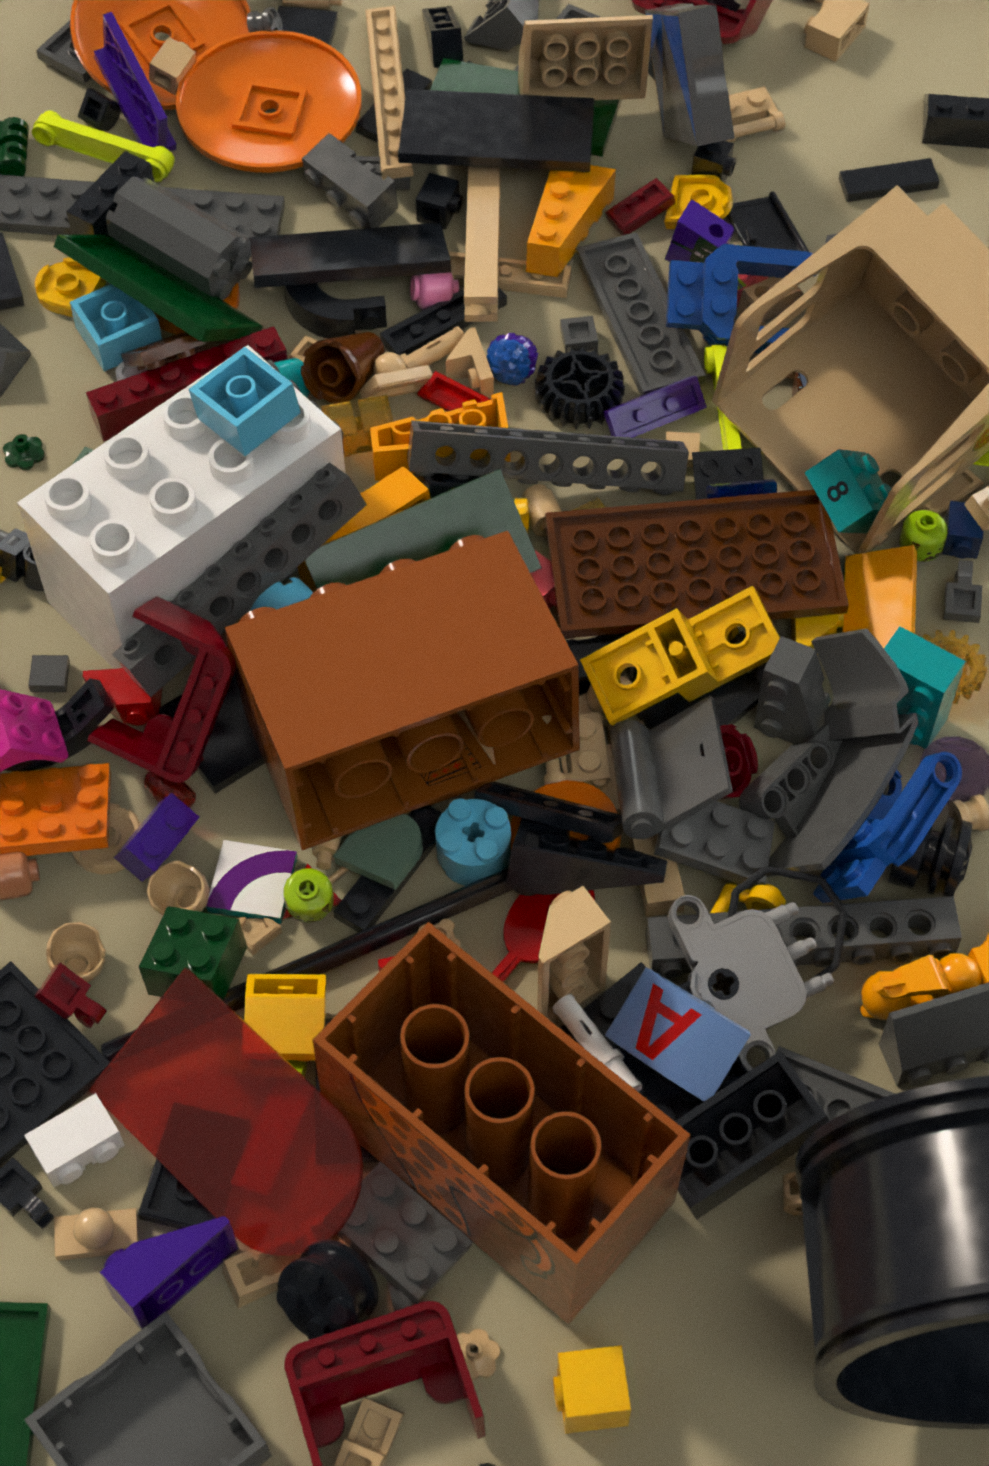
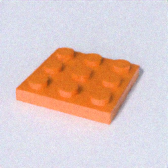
M86 764L83 766L53 767L42 770L13 771L0 774V854L23 852L27 856L109 848L110 764Z

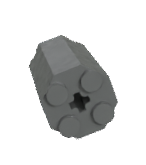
M132 177L116 192L113 202L118 204L115 212L109 210L106 216L108 235L209 296H216L221 300L226 299L232 288L241 279H245L252 270V262L249 261L251 257L250 238L148 178H143L142 180L139 177Z

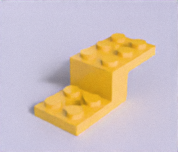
M751 586L690 619H687L676 608L580 659L608 722L614 726L617 722L626 720L676 693H680L688 702H691L768 662L780 637L754 586ZM736 627L745 628L746 637L741 643H729L728 635L732 629ZM628 667H635L637 669L636 680L629 685L621 684L620 675L622 671Z

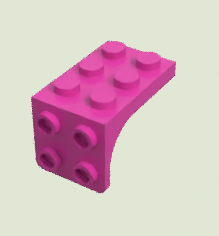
M0 689V772L15 764L30 760H48L63 763L69 755L52 703L47 699Z

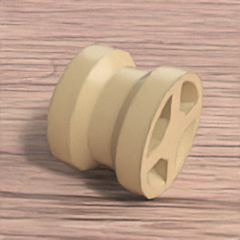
M981 794L971 796L969 801L966 802L955 800L949 803V816L954 817L952 827L957 835L963 820L972 822V830L977 829L980 832L989 830V806Z

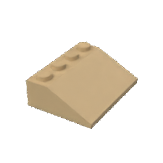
M652 15L525 21L518 66L520 95L594 98V101L646 98L653 24Z

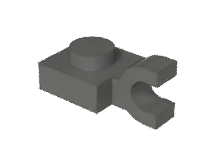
M959 560L954 582L946 583L943 619L973 623H979L982 585L972 584L973 561Z

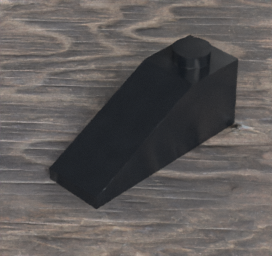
M452 6L422 9L433 67H440L443 58L464 62L461 27Z

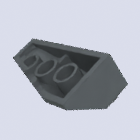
M489 0L485 5L488 10L482 18L479 15L475 18L464 39L468 43L510 50L517 44L521 46L525 21L538 20L539 0Z

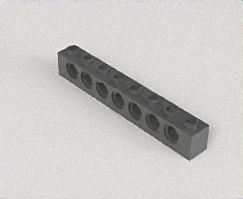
M411 420L407 462L409 471H415L416 475L423 477L424 475L432 477L435 476V473L449 474L450 477L455 479H468L470 476H483L501 469L504 478L517 479L518 482L532 485L537 484L538 481H549L555 486L570 487L572 483L585 484L586 487L596 490L605 489L606 486H616L626 492H637L639 488L652 489L653 492L669 495L673 491H683L689 451L683 441ZM442 446L453 448V452L447 457H439L435 454ZM476 449L488 451L483 459L475 460L470 457L471 453ZM512 451L522 453L520 459L516 462L504 460L506 455ZM545 454L556 456L555 460L549 465L539 463L540 458ZM585 456L590 458L588 464L584 467L578 468L573 466L574 461L579 457ZM612 460H623L620 468L616 470L607 469L608 464ZM647 462L657 463L653 471L648 473L641 471L643 465Z
M329 462L322 469L318 470L301 488L291 494L275 511L265 517L249 534L238 541L215 564L208 567L198 579L181 591L170 603L208 620L221 635L225 632V627L233 625L252 608L254 602L266 589L279 581L281 582L361 511L367 505L350 477ZM145 624L112 654L131 679L150 697L197 657L185 650L181 640L148 624Z
M954 896L843 904L847 910L844 935L849 940L843 941L840 962H853L857 965H865L882 959L905 962L913 957L933 955L935 959H942L950 953H956L962 936ZM835 905L798 907L799 912L776 925L785 946L797 942L794 938L796 936L812 937L816 942V948L794 960L795 966L814 964L816 967H828L833 962L836 942L833 934L837 933L840 912ZM763 909L761 911L766 913L772 909ZM728 912L709 913L714 924L728 918ZM696 914L677 916L680 922L688 925L695 923L697 919ZM668 916L647 918L646 941L650 969L669 979L679 977L685 973H691L686 958L671 930ZM909 928H919L925 935H916ZM871 931H882L887 935V937H876L872 934Z

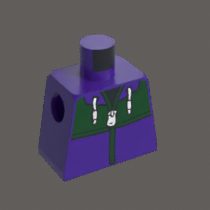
M690 200L677 222L665 260L669 262L671 260L704 263L706 257L722 244H730L735 229L708 209Z

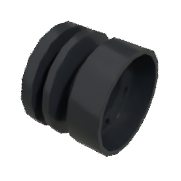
M948 816L940 831L932 830L931 827L913 856L899 867L892 864L888 883L913 889L920 874L928 876V894H934L938 879L945 880L942 897L954 896L956 889L964 880L973 846L971 837L972 822L963 820L957 836L951 835L954 817Z

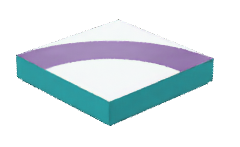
M223 840L206 905L207 912L245 917L247 919L269 918L281 924L286 907L283 898V888L286 880L295 871L298 859L297 851Z

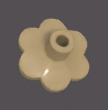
M474 1329L470 1334H457L472 1382L479 1376L483 1378L491 1377L496 1371L495 1361L500 1356L498 1343L489 1340L487 1332L483 1329ZM476 1349L477 1352L472 1353L471 1350Z

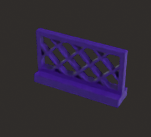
M112 11L104 14V48L94 51L96 63L137 141L140 144L153 148L155 146H162L171 152L175 151L177 144L167 127L168 117Z

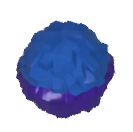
M513 332L499 335L491 341L487 349L486 358L494 378L503 384L517 386L520 383H525V380L534 374L539 353L529 338L516 335Z

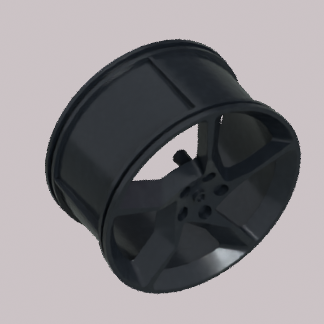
M980 1076L918 1087L868 1102L845 1112L817 1129L805 1140L797 1153L795 1170L802 1202L815 1347L814 1385L818 1395L825 1402L842 1411L867 1419L908 1426L945 1429H989V1076Z

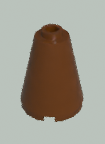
M363 332L319 340L305 350L303 355L305 359L304 365L301 366V375L305 386L318 400L324 399L331 402L329 405L339 406L347 404L358 395L359 390L362 389L374 372L373 367L376 359L385 353L383 342L376 334Z

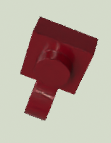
M61 962L54 966L34 996L65 1020L74 1013L76 1019L88 1028H91L94 1023L99 1024L107 1012L103 1006L86 996L91 985Z

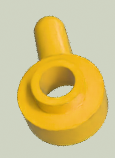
M733 883L725 884L710 913L728 912L731 893L738 885ZM771 884L754 885L751 889L747 888L739 894L738 899L739 902L745 904L748 910L774 909L781 905H786V900L782 896L781 891Z

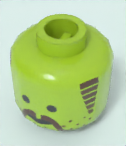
M914 511L903 522L899 545L900 547L914 545L917 550V561H932L944 549L948 533L947 524L939 514L933 511Z
M312 868L300 869L286 880L283 888V898L289 914L296 920L305 923L317 922L325 918L331 911L334 903L333 888L329 878L321 871Z

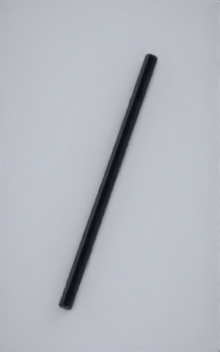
M508 868L264 974H322L418 932V929L428 922L434 925L442 919H448L514 890L505 888ZM247 981L228 989L220 1009L199 1004L190 1005L101 1045L103 1056L111 1065L244 1008Z

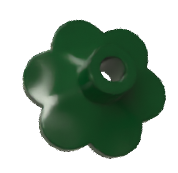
M20 434L13 441L7 442L3 446L7 466L12 468L18 466L21 470H29L34 466V463L41 462L45 456L41 439L38 437L29 438L25 434Z

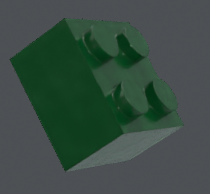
M167 906L138 967L148 995L220 1009L247 949L240 921L237 918Z

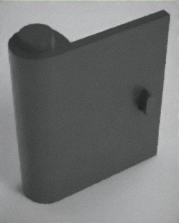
M711 695L651 730H648L642 723L631 719L622 720L612 726L609 732L622 825L625 834L634 839L652 837L733 792L715 700Z

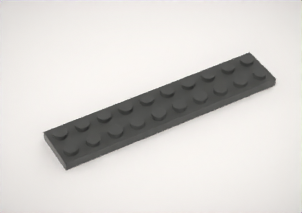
M0 175V231L72 235L66 211L94 182ZM164 187L249 238L274 236L280 233L285 208L284 196Z

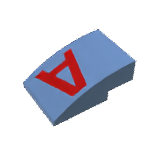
M645 967L605 1034L606 1037L634 1057L702 1101H706L715 1095L751 1035L749 1030L717 1012L712 1006Z

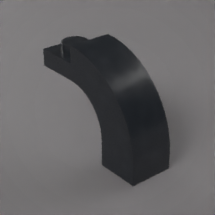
M317 283L284 286L286 304L292 317L303 328L317 336L329 339L356 334L355 331L387 327L384 296L338 299L322 291Z
M89 678L66 704L55 711L68 751V758L91 744V742L87 741L89 734L98 729V725L115 708L100 680ZM30 760L15 764L3 771H31L58 762Z

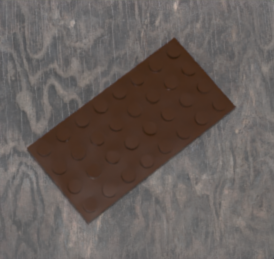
M814 489L545 513L559 628L564 638L631 633L676 608L687 619H690L751 586H754L771 620L846 614L849 604L831 518Z

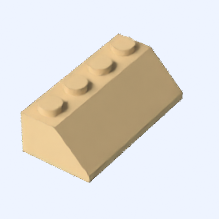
M584 886L573 892L568 890L561 893L553 900L548 910L538 956L537 1010L551 1022L559 1018L553 1012V1006L562 997L572 994L577 1003L581 1005L606 988L611 922Z

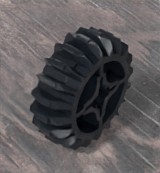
M583 345L579 351H574L569 346L567 353L557 350L554 357L547 356L544 365H540L535 379V398L537 403L540 404L542 413H549L551 421L560 419L562 427L567 423H573L575 429L580 424H586L590 429L594 421L601 425L605 421V410L622 404L625 393V385H623L624 376L622 371L619 370L617 361H610L608 353L599 356L597 348L589 352L586 351Z

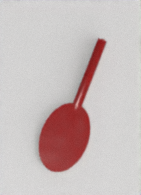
M587 890L591 897L595 900L594 890ZM561 893L549 895L535 894L533 896L520 894L511 906L503 929L504 943L509 953L491 972L502 982L507 979L520 962L538 963L549 906Z

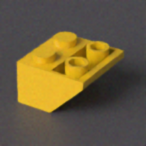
M247 974L243 1060H298L301 1062L315 1060L313 1039L325 1027L326 975Z

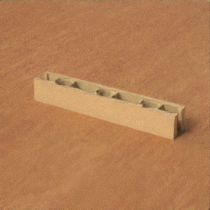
M468 166L464 277L465 322H498L500 168Z

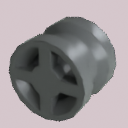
M267 7L263 12L252 11L248 13L247 28L249 33L256 31H282V21L274 7Z

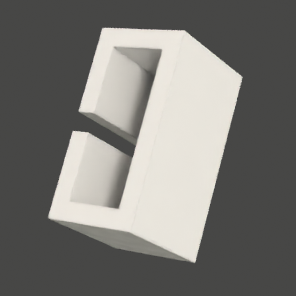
M96 1093L24 1135L54 1188L61 1183L69 1184L82 1175L87 1164L91 1162L92 1164L96 1162L104 1163L112 1159L119 1149L125 1146L119 1130Z

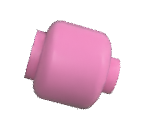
M451 272L412 275L410 297L412 301H416L420 309H426L438 302L449 301L452 299L453 294L459 292V281L453 279Z

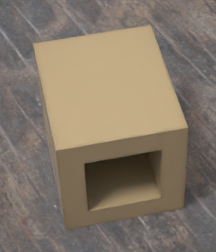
M168 37L150 62L149 81L176 96L179 82L195 62L196 52L187 44L177 42Z

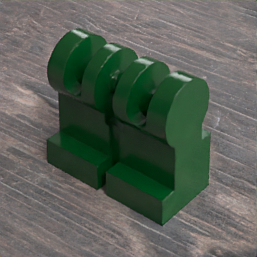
M9 117L4 121H0V175L24 176L26 173L29 125L21 118Z

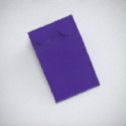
M225 1216L132 1243L125 1250L119 1249L104 1263L105 1268L100 1271V1274L112 1298L142 1330L165 1311L168 1312L221 1265L223 1260H226L239 1248L230 1221Z

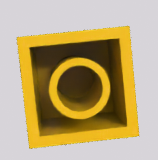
M622 1345L558 1353L557 1376L553 1377L556 1410L557 1412L562 1411L565 1434L628 1426L631 1406Z

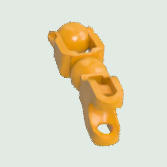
M989 933L982 945L972 948L968 956L963 953H950L938 960L933 955H927L898 967L894 971H879L870 976L862 987V1006L860 1007L862 1016L887 1020L891 1012L989 983Z

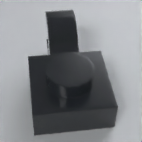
M12 1157L0 1169V1206L12 1217L23 1209L40 1228L44 1229L54 1219V1216L49 1212L50 1208L36 1196L43 1187L31 1173Z

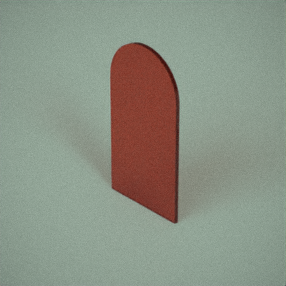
M184 968L89 1091L92 1094L96 1093L102 1104L216 1218L225 1216L231 1223L235 1237L243 1244L258 1252L269 1255L293 1256L308 1251V1247L320 1240H330L344 1227L356 1206L363 1179L362 1152L357 1135L345 1115L190 969Z

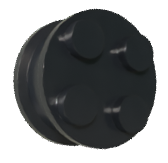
M320 1240L312 1243L304 1250L299 1259L292 1261L283 1269L278 1280L276 1299L292 1324L310 1340L367 1320L377 1307L379 1293L376 1279L369 1267L370 1264L356 1251L334 1240Z

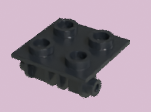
M761 448L692 452L696 500L765 494Z

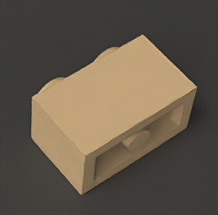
M825 0L815 17L811 16L805 25L804 34H807L805 48L836 62L866 27L870 3L863 0Z

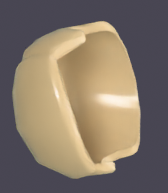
M172 861L161 865L150 877L147 888L150 905L161 915H164L167 906L201 912L207 905L210 892L205 875L197 868L182 861Z
M71 922L61 925L52 932L47 943L46 958L50 970L52 971L54 966L61 962L87 983L100 975L106 961L104 958L106 950L100 940L98 930L82 922Z

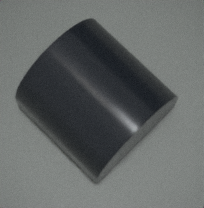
M87 88L77 117L98 130L107 131L111 129L120 116L119 104L95 89Z

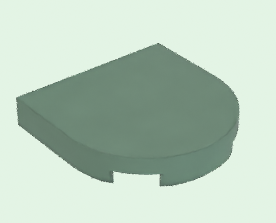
M401 814L352 832L333 855L336 864L396 890L422 855V834L418 824L410 816Z

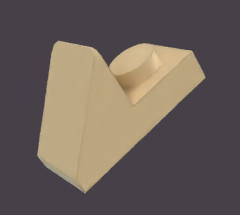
M469 328L446 359V376L453 380L468 377L471 389H477L478 393L491 399V395L494 394V377L476 328Z

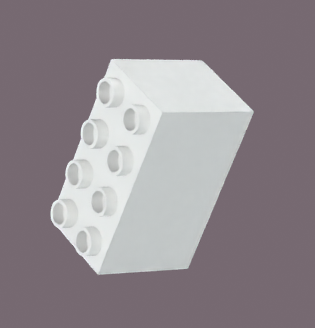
M249 345L246 346L247 349H249L252 353H254L256 356H258L260 359L266 362ZM212 369L17 502L48 603L113 669L123 667L112 654L146 624L132 617L135 609L156 596L172 602L181 591L190 586L208 567L215 564L238 541L249 534L265 517L275 511L291 494L301 488L318 470L322 469L329 462L345 473L341 428L295 387L301 413L248 455L244 456L197 417L188 389L214 370ZM295 568V569H294L288 576H286L283 580H285L287 577H289V576L292 575L294 572H296V571L298 570V568Z

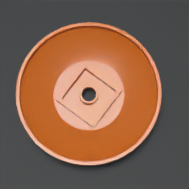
M74 0L70 14V32L74 50L85 70L101 87L113 94L94 59V51L104 48V14L112 11L149 81L150 62L165 42L154 37L155 34L162 32L168 34L170 38L177 42L187 44L196 52V59L204 51L221 41L249 33L247 15L251 11L246 0ZM149 81L163 110H176V96Z
M273 30V32L256 31L234 36L204 51L195 59L194 64L179 82L175 103L178 122L183 134L201 154L212 161L233 169L256 173H273L304 167L302 158L328 133L344 143L354 130L360 117L362 93L354 68L335 48L305 34ZM268 109L277 110L274 113H265Z

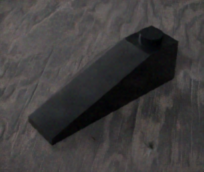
M522 818L512 845L505 888L514 889L516 893L521 895L533 896L535 894H558L568 890L573 892L582 886L586 890L664 883L667 861L627 847H620L614 851L608 849L603 843L590 840L589 837L587 840H580L569 836V830Z

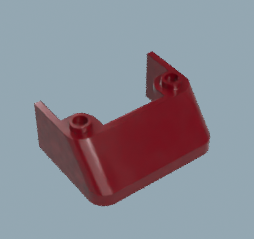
M631 0L633 8L644 15L645 10L678 3H688L694 6L716 5L722 44H733L754 35L773 1L750 0L746 9H739L735 12L713 3L709 4L705 0Z
M156 596L135 609L132 617L181 640L185 650L197 656L175 716L173 718L169 715L160 714L153 717L147 722L144 732L112 718L89 734L87 741L171 782L181 783L188 780L198 769L234 675L236 661L211 622Z
M424 1301L301 1342L293 1346L286 1354L284 1368L313 1466H322L318 1449L335 1443L344 1432L345 1419L341 1405L422 1378L427 1395L437 1403L450 1404L464 1399L477 1439L486 1436L484 1415L450 1314L438 1302Z

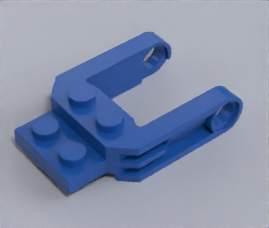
M722 244L706 257L704 263L671 260L668 276L666 327L699 330L702 333V338L710 347L711 345L723 344L728 346L737 311L738 274L784 278L814 253ZM782 328L754 353L760 354L788 331L789 328Z
M940 752L926 756L902 792L900 779L902 776L896 770L889 782L887 795L882 794L876 806L853 838L830 863L831 865L820 874L840 901L868 896L888 865L893 863L896 867H899L914 855L961 781L962 767L955 755L950 752ZM937 762L942 763L946 769V779L944 782H941L935 774ZM818 884L812 894L822 903L832 902Z

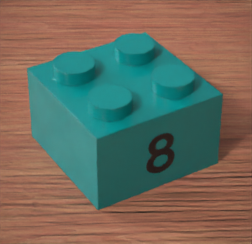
M838 449L804 472L839 533L866 534L891 490V487L886 483L883 484L879 477L877 462L866 452Z

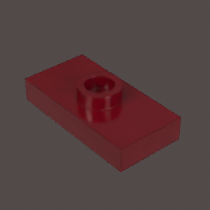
M656 177L605 211L607 220L623 236L631 234L676 204L674 195Z

